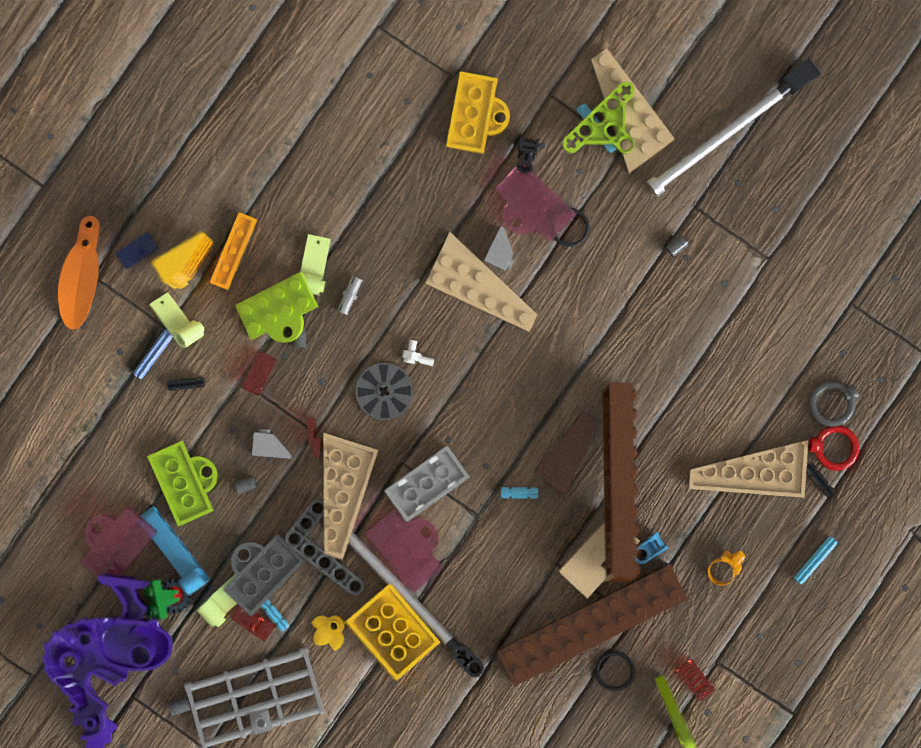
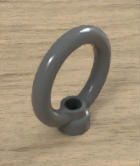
M824 382L812 391L809 398V410L814 419L820 424L830 427L840 426L852 417L855 410V400L859 398V394L852 384L847 387L839 382ZM836 389L842 392L848 405L846 412L841 417L828 419L819 413L816 403L818 396L823 391Z

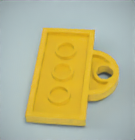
M460 71L446 147L484 154L487 136L500 134L506 129L510 119L509 109L501 99L494 97L498 78ZM496 114H504L506 117L503 123L496 122L494 118Z

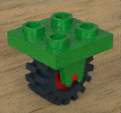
M167 579L164 582L153 580L150 581L149 586L143 588L145 598L149 600V608L147 609L149 617L162 620L168 618L167 613L176 614L188 608L192 594H188L179 582L180 579Z

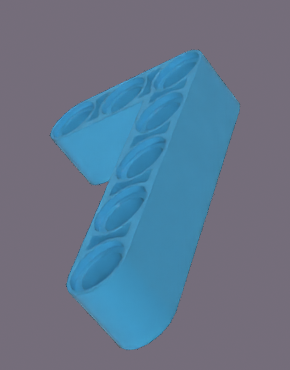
M154 506L138 517L139 522L181 575L182 579L179 582L188 594L196 592L210 581L208 575Z

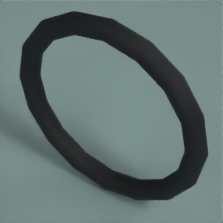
M565 208L557 212L552 218L550 229L556 242L563 246L573 247L584 242L589 234L590 226L589 220L580 210ZM565 212L577 213L585 221V234L577 242H563L555 233V221Z
M613 651L601 656L596 664L595 674L599 684L605 689L620 691L628 687L633 681L635 669L633 662L627 655ZM609 656H621L630 665V678L620 687L608 686L600 678V664Z

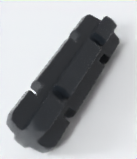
M204 377L167 381L169 391L192 389L196 386L197 388L205 387Z
M810 463L806 467V472L808 475H811L812 480L819 489L823 490V494L826 497H830L834 494L835 490L831 485H828L829 482L822 473L817 471L818 468L813 463Z

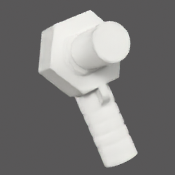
M410 340L408 350H403L402 353L403 362L414 364L415 361H418L421 364L433 366L434 359L416 353L417 341Z

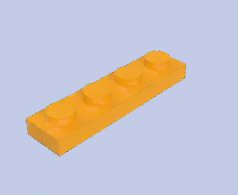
M240 212L238 213L210 280L211 284L229 290L257 219Z

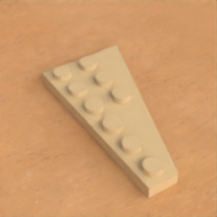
M607 48L591 59L603 99L622 82L627 81L633 84ZM634 84V95L625 104V132L634 140L633 150L628 154L622 153L628 174L675 140ZM622 87V93L619 96L617 95V93H615L614 95L619 97L621 102H623L624 100L621 99L624 94L630 95L629 87ZM610 99L607 101L609 109L617 108L618 103L616 100ZM613 126L616 135L618 131L617 128ZM626 139L622 140L620 147L623 150H628L631 147V143Z
M449 232L425 284L530 332L537 314Z
M323 433L324 554L343 560L378 450Z
M808 440L690 469L688 489L804 498Z

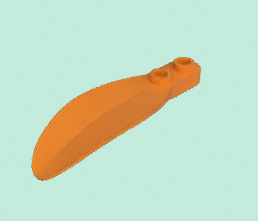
M86 216L81 220L76 244L67 255L59 278L58 303L60 315L66 327L71 330L78 329L85 321L98 281L99 261L96 247L100 232V222L93 216ZM92 222V227L87 228V223ZM84 241H89L87 246H83Z

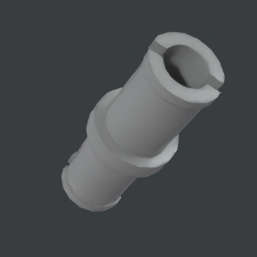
M351 276L346 291L342 293L343 298L337 311L348 315L353 301L357 299L356 294L363 280Z

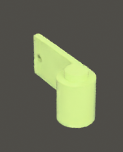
M308 234L300 272H303L312 294L319 295L320 292L324 291L325 281L322 280L331 239Z
M168 292L149 304L182 348H186L203 337V325L194 320L190 322Z
M235 574L196 610L211 627H219L226 620L224 618L226 613L237 604L223 590L236 577Z

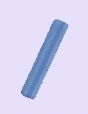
M167 329L163 331L133 374L137 378L143 379L173 338Z

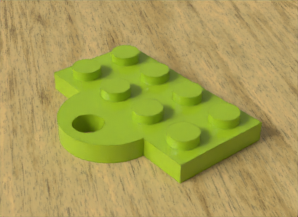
M299 272L235 305L251 340L268 333L273 340L281 343L296 340L301 335L304 327L302 315L318 307L303 272ZM286 327L292 329V336L289 338L284 333Z
M180 441L147 456L178 527L214 511L207 493L216 485L218 472L211 460L198 456L191 458L184 441ZM205 466H209L212 469L210 477L202 475V469Z

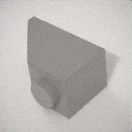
M501 226L486 255L484 263L505 272L506 268H511L515 259L512 258L513 251L505 228Z
M259 429V433L254 432L253 456L292 459V454L275 434H270V430Z

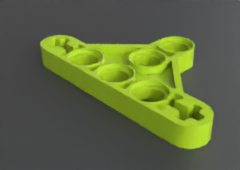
M626 81L616 87L565 137L563 149L567 153H575L584 144L613 145L623 154L630 153L634 148V140L625 132V104L634 95L635 88L633 84ZM622 87H629L630 95L624 94L621 98L624 101L621 102L619 97L614 94L617 93L619 96L623 91ZM610 99L616 100L618 103L617 108L609 109L607 101ZM597 112L604 115V120L600 123L595 122L593 119V115ZM582 126L590 128L588 136L580 134L579 129ZM609 126L617 128L618 132L615 136L607 134L606 130ZM574 133L577 134L578 138L583 140L582 142H580L578 139L575 142L576 148H567V141H573L576 138V136L573 135ZM622 140L630 141L631 147L628 150H623L620 147Z
M665 676L655 677V682L680 744L684 748H696Z

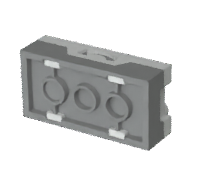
M446 446L387 488L385 493L405 521L408 522L468 479L469 475L449 447Z

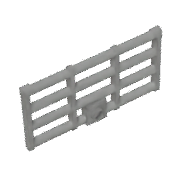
M307 647L299 648V651L268 660L266 658L263 659V662L230 672L226 670L223 671V674L200 681L184 683L202 748L239 737L243 739L246 738V735L253 733L254 735L273 730L276 726H286V723L315 714H325ZM305 658L306 669L277 678L272 677L270 667ZM266 669L267 681L233 691L230 679ZM310 676L313 687L278 697L275 686ZM226 681L229 692L201 701H194L193 690ZM271 687L274 699L241 709L238 708L237 697ZM315 694L318 706L283 715L281 704ZM227 700L232 701L234 711L200 721L198 709ZM276 706L279 718L271 720L268 708ZM249 714L252 726L244 728L241 717ZM237 719L239 730L205 740L202 728Z

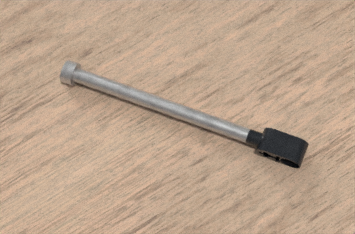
M810 58L781 80L782 85L658 178L653 176L647 180L646 184L656 197L665 192L664 187L787 94L791 93L792 96L816 79L821 72Z
M352 532L348 542L350 547L387 585L391 584L425 625L450 649L454 660L471 677L482 675L484 671L483 662L468 646L460 644ZM457 650H466L465 656L468 659L470 656L473 657L467 662V665L463 664L466 660L462 656L460 658L457 657ZM478 663L481 669L479 672L473 673L469 669L470 665Z

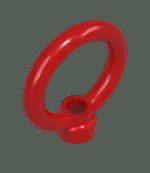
M842 425L828 426L820 431L817 437L810 438L808 449L809 452L815 453L817 460L825 468L841 471L849 468L856 461L859 454V442L856 435L849 428ZM831 433H842L851 442V454L844 462L833 463L823 455V440Z

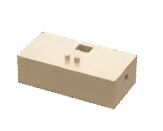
M604 521L558 570L587 598L605 580Z

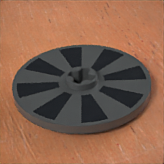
M391 363L374 364L368 367L357 381V402L360 408L372 418L378 420L394 419L403 414L412 401V382L407 373L397 365ZM387 386V391L390 392L389 395L380 396L381 392L379 389Z

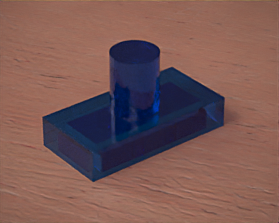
M146 232L116 252L124 267L129 269L159 248L150 234Z

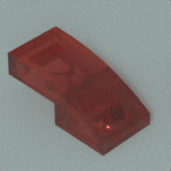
M259 351L243 383L242 389L259 396L277 359Z
M307 418L309 444L314 457L320 458L322 439L314 438L316 419Z
M240 606L232 616V620L264 642L275 627L272 622L258 612H255L250 617Z

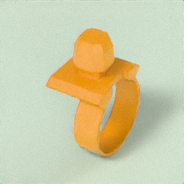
M725 550L721 558L713 560L708 568L710 580L720 586L729 584L735 575H739L742 570L740 563L744 560L745 554L741 550L733 554ZM717 561L727 562L733 569V578L727 582L717 581L711 574V565Z

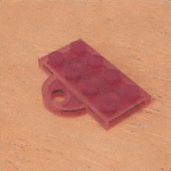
M515 168L495 188L508 202L504 208L503 219L506 227L515 234L527 235L537 230L546 240L551 242L576 216V213L532 171L522 173ZM512 218H519L521 225L516 228L512 227L510 224Z
M130 506L118 518L107 514L98 515L86 526L85 538L92 549L82 559L81 563L96 577L101 576L102 573L121 575L158 531ZM94 523L101 525V532L94 530Z
M393 509L365 533L413 592L444 568L432 554L438 543V533L434 525L427 520L414 519L406 523L396 509ZM425 526L430 527L432 530V535L428 538L421 535V529Z

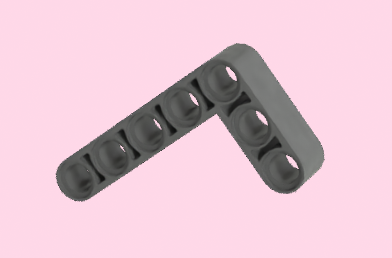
M320 499L314 500L289 530L285 541L288 546L352 595H358L364 589V581L336 558L324 554V549L308 537L324 516V509L320 514L315 513L313 509L314 504L317 502L321 503L324 507V501ZM304 518H309L312 522L309 529L303 528L301 524ZM292 533L299 535V543L293 544L290 541ZM307 545H312L315 548L314 555L309 556L305 553ZM322 557L329 558V567L321 566L320 559ZM337 569L345 571L344 579H338L335 576ZM352 581L360 583L361 588L359 591L351 589L350 584Z

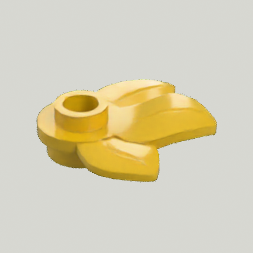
M337 615L330 617L317 616L311 622L317 629L313 636L314 644L321 646L329 643L334 651L338 650L344 641L342 633L345 627L344 620ZM333 622L337 624V628L332 627Z

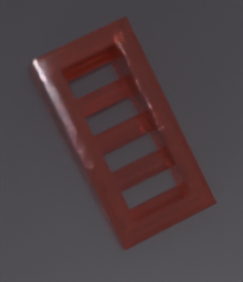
M692 659L676 670L699 701L715 690ZM692 667L695 669L687 676L684 675ZM698 673L699 676L690 682L689 679ZM701 679L704 681L696 688L693 687ZM707 685L708 688L699 695L697 691Z

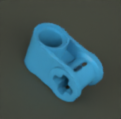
M658 531L639 544V550L642 549L645 552V558L643 560L636 558V563L644 564L669 548L659 537L660 533Z

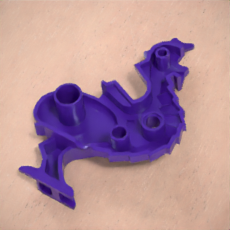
M102 573L101 576H98V580L102 584L110 586L120 598L123 605L122 614L119 617L109 618L96 617L87 619V617H84L73 624L70 622L60 631L55 630L49 642L44 643L45 655H43L45 668L43 670L51 678L50 681L61 687L60 690L69 696V701L74 704L69 711L73 712L74 715L73 725H81L84 728V733L80 739L87 740L85 748H105V744L112 741V732L118 727L117 724L107 718L106 709L109 704L103 701L91 685L92 674L116 686L119 681H126L128 671L155 669L165 663L172 654L173 642L170 634L159 626L155 617L150 620L143 619L149 606L139 596L137 589L149 586L150 581L136 580V577ZM67 656H72L75 660V663L69 664L67 662Z

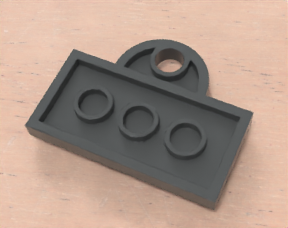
M278 534L265 547L254 542L241 544L235 549L231 557V567L236 577L223 590L251 617L305 560L288 546ZM240 550L248 551L249 558L242 561L238 558Z

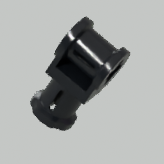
M521 135L518 148L519 161L516 163V169L519 172L529 173L533 170L532 161L535 160L540 139H527Z

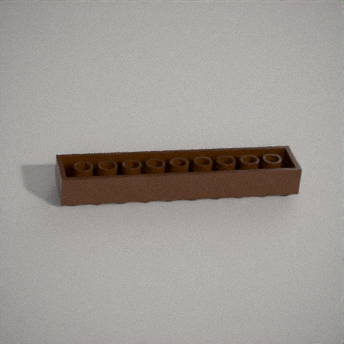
M609 383L602 390L605 581L629 582L636 578V574H639V563H636V555L639 553V545L636 543L638 524L635 523V516L638 515V505L635 504L638 487L634 482V477H637V466L634 465V458L637 456V447L634 446L637 430L636 427H633V419H636V408H633L636 390L633 389V383Z
M668 563L497 649V652L514 686H517L688 600L671 564Z

